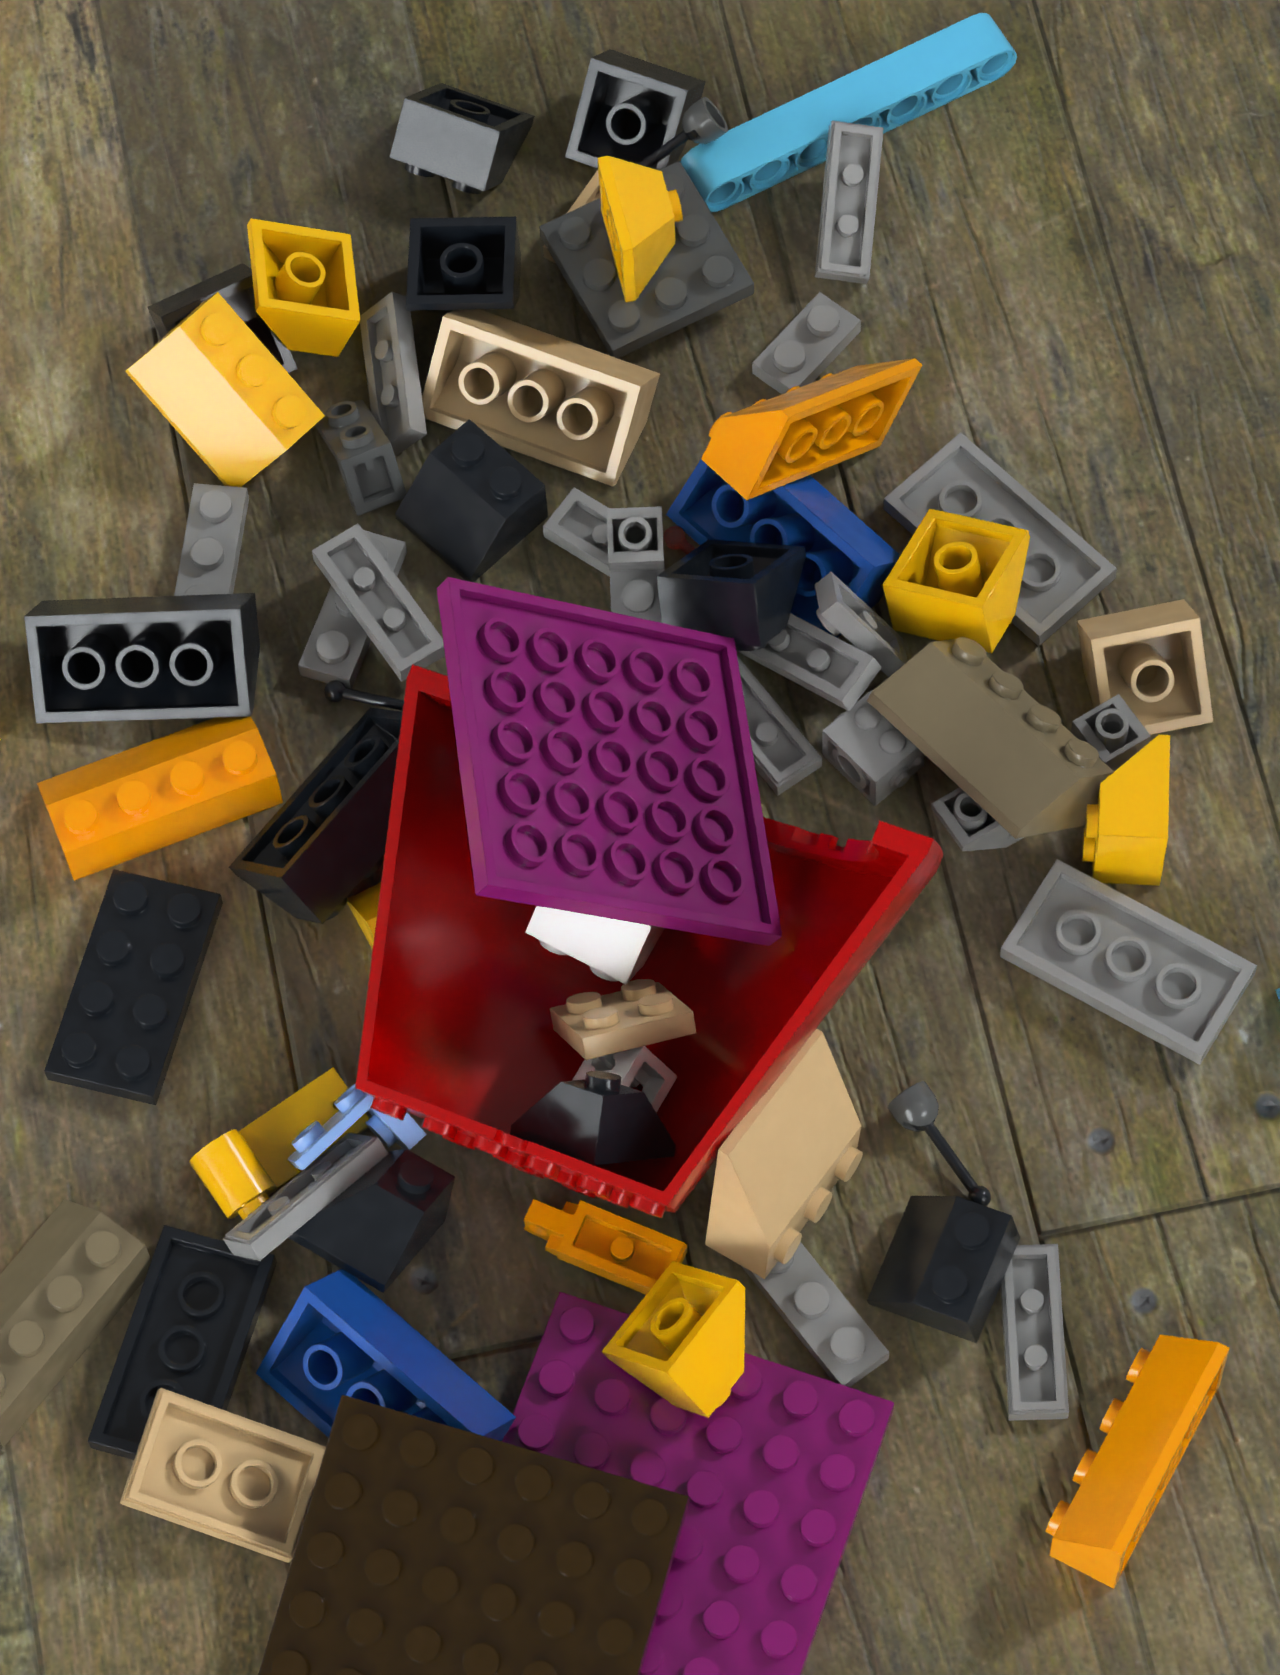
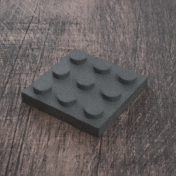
M680 161L659 171H662L667 191L677 190L683 221L675 222V245L636 301L625 302L601 213L600 198L539 226L540 237L543 243L546 245L566 282L612 357L620 358L754 294L753 280Z

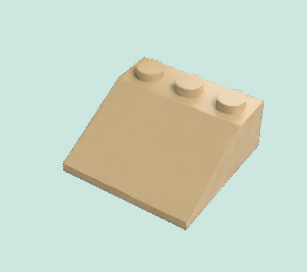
M818 1029L814 1031L767 1093L740 1121L718 1149L705 1245L763 1279L768 1276L778 1261L785 1265L792 1258L802 1238L800 1231L808 1220L817 1223L821 1219L832 1199L833 1193L830 1192L839 1179L847 1182L852 1177L863 1155V1152L857 1149L861 1123L822 1031Z

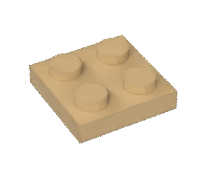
M651 979L629 981L626 985L623 984L621 986V991L602 996L596 992L575 994L567 998V1004L550 1008L553 1030L585 1060L696 1033L693 1011L663 985Z

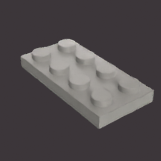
M961 432L884 498L883 509L912 535L929 508L1029 530L1030 541L1016 613L1011 623L1037 646L1046 641L1116 578L1117 568Z
M1056 859L1000 950L1001 958L1199 1065L1254 977L1257 968L1256 964Z

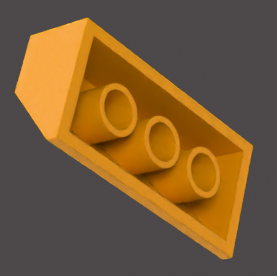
M916 358L855 366L834 375L832 373L826 374L820 380L802 387L795 386L786 393L768 400L761 399L752 406L734 413L727 412L720 416L712 425L709 431L711 439L701 460L747 501L878 448L890 429L922 364Z
M251 716L212 718L37 783L74 881L283 803L277 774L259 730Z
M1160 1334L1151 1352L1144 1348L1139 1350L1126 1376V1380L1134 1383L1126 1400L1123 1402L1114 1398L1100 1425L1099 1430L1107 1434L1098 1453L1089 1448L1087 1449L1076 1469L1072 1481L1080 1484L1071 1504L1061 1499L1045 1530L1046 1533L1053 1536L1049 1556L1113 1589L1115 1588L1220 1386L1229 1347L1219 1342Z

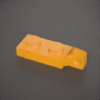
M533 1199L523 1220L525 1224L524 1230L546 1240L545 1250L557 1256V1259L645 1295L672 1261L682 1264L688 1248L685 1242L582 1200L579 1201V1204L566 1201L563 1209L560 1210Z

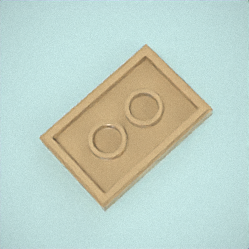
M160 1388L156 1393L119 1504L289 1563L293 1559L326 1446Z

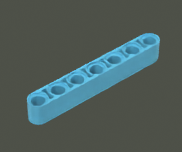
M978 13L732 128L713 142L699 144L690 149L680 162L711 212H718L825 162L828 131L832 120L883 127L884 134L1001 78L1014 66L1017 54L992 17L987 13Z

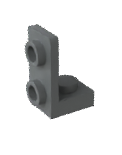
M363 400L354 402L344 401L328 408L323 413L325 416L315 425L338 462L351 506L357 516L404 499L407 493L391 442Z

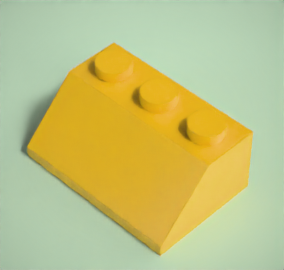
M219 292L202 302L125 370L128 376L224 486L242 487L287 451L325 416Z

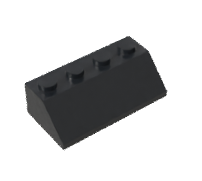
M255 593L41 601L24 616L36 723L250 717L253 714L260 653Z
M370 707L229 866L235 875L297 919L323 924L325 921L338 915L346 906L347 896L361 880L375 873L383 862L402 711Z

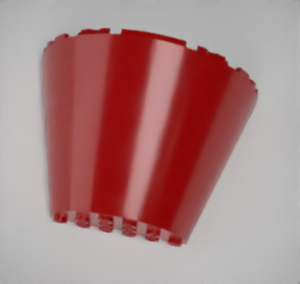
M412 664L406 680L355 1088L374 1097L370 1108L402 1121L406 1112L424 1119L421 1125L422 1128L441 1135L443 1139L471 1150L477 1148L491 1154L492 1157L512 1165L517 1170L540 1179L546 1177L563 1184L562 1186L590 1198L595 1199V1196L618 1206L624 1208L630 1206L662 1219L665 1211L676 1213L716 1161L718 1149L775 1083L936 874L944 855L942 848L933 838L880 820L872 841L848 838L846 845L841 847L837 846L839 838L833 835L809 832L793 825L763 817L782 937L770 946L665 928L644 966L630 980L651 979L659 982L688 1006L694 1014L695 1034L645 1046L678 1076L656 1112L676 1144L675 1156L604 1165L589 1164L531 1141L510 1135L511 1125L557 1084L563 1081H572L585 1060L553 1030L550 1008L567 1004V998L579 993L596 992L602 996L621 991L623 983L620 981H608L598 977L590 970L589 965L569 955L552 953L540 944L539 939L525 933L536 908L535 905L477 896L475 894L448 676ZM639 1084L637 1087L630 1088L642 1091L643 1086Z

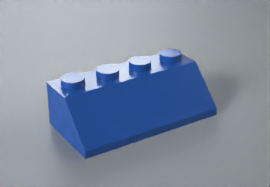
M700 459L666 513L675 524L699 545L711 539L805 546L806 559L791 614L829 634L831 633L822 625L816 614L819 605L815 584L832 572L872 608L883 596V583L900 557L896 550L811 475L746 501Z
M343 1269L304 1287L256 1371L259 1377L328 1438L342 1395L498 1441L503 1440L516 1418L362 1282Z

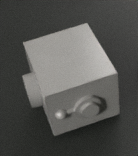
M871 690L856 702L850 712L845 711L841 713L830 725L822 730V755L876 806L894 790L902 787L912 775L924 766L925 754L867 701L873 691Z

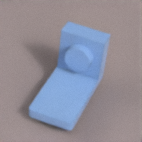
M355 1083L335 1101L334 1105L339 1110L323 1126L318 1121H314L292 1141L291 1144L296 1151L287 1160L295 1168L304 1170L367 1111L372 1117L365 1122L366 1125L388 1148L396 1142L400 1147L411 1150L427 1134L407 1112L402 1121L370 1108L374 1097L356 1089Z

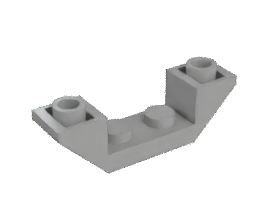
M662 506L606 509L611 612L662 623L656 576L665 571Z
M1119 694L1072 721L1071 733L1078 739L1091 744L1098 751L1099 758L1113 771L1117 770L1146 746L1151 738L1150 734ZM960 787L931 804V809L962 852L1007 848L1024 838L1015 839Z

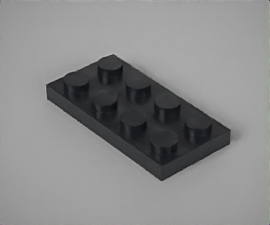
M113 869L44 1070L48 1080L152 1105L157 1104L223 904L219 893Z
M164 1225L88 1438V1443L92 1449L134 1460L156 1393L160 1388L225 1411L227 1410L277 1264L274 1254L269 1253L261 1261L235 1256L225 1241Z

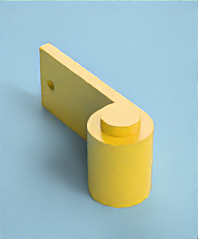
M334 1067L240 1131L233 1129L216 1138L189 1160L190 1165L227 1219L240 1215L242 1220H244L270 1198V1194L303 1171L295 1168L287 1160L296 1151L291 1144L292 1141L314 1121H318L323 1126L339 1110L334 1103L348 1089ZM365 1113L323 1153L346 1134H360L367 1129L368 1126L365 1123L369 1120L367 1114Z

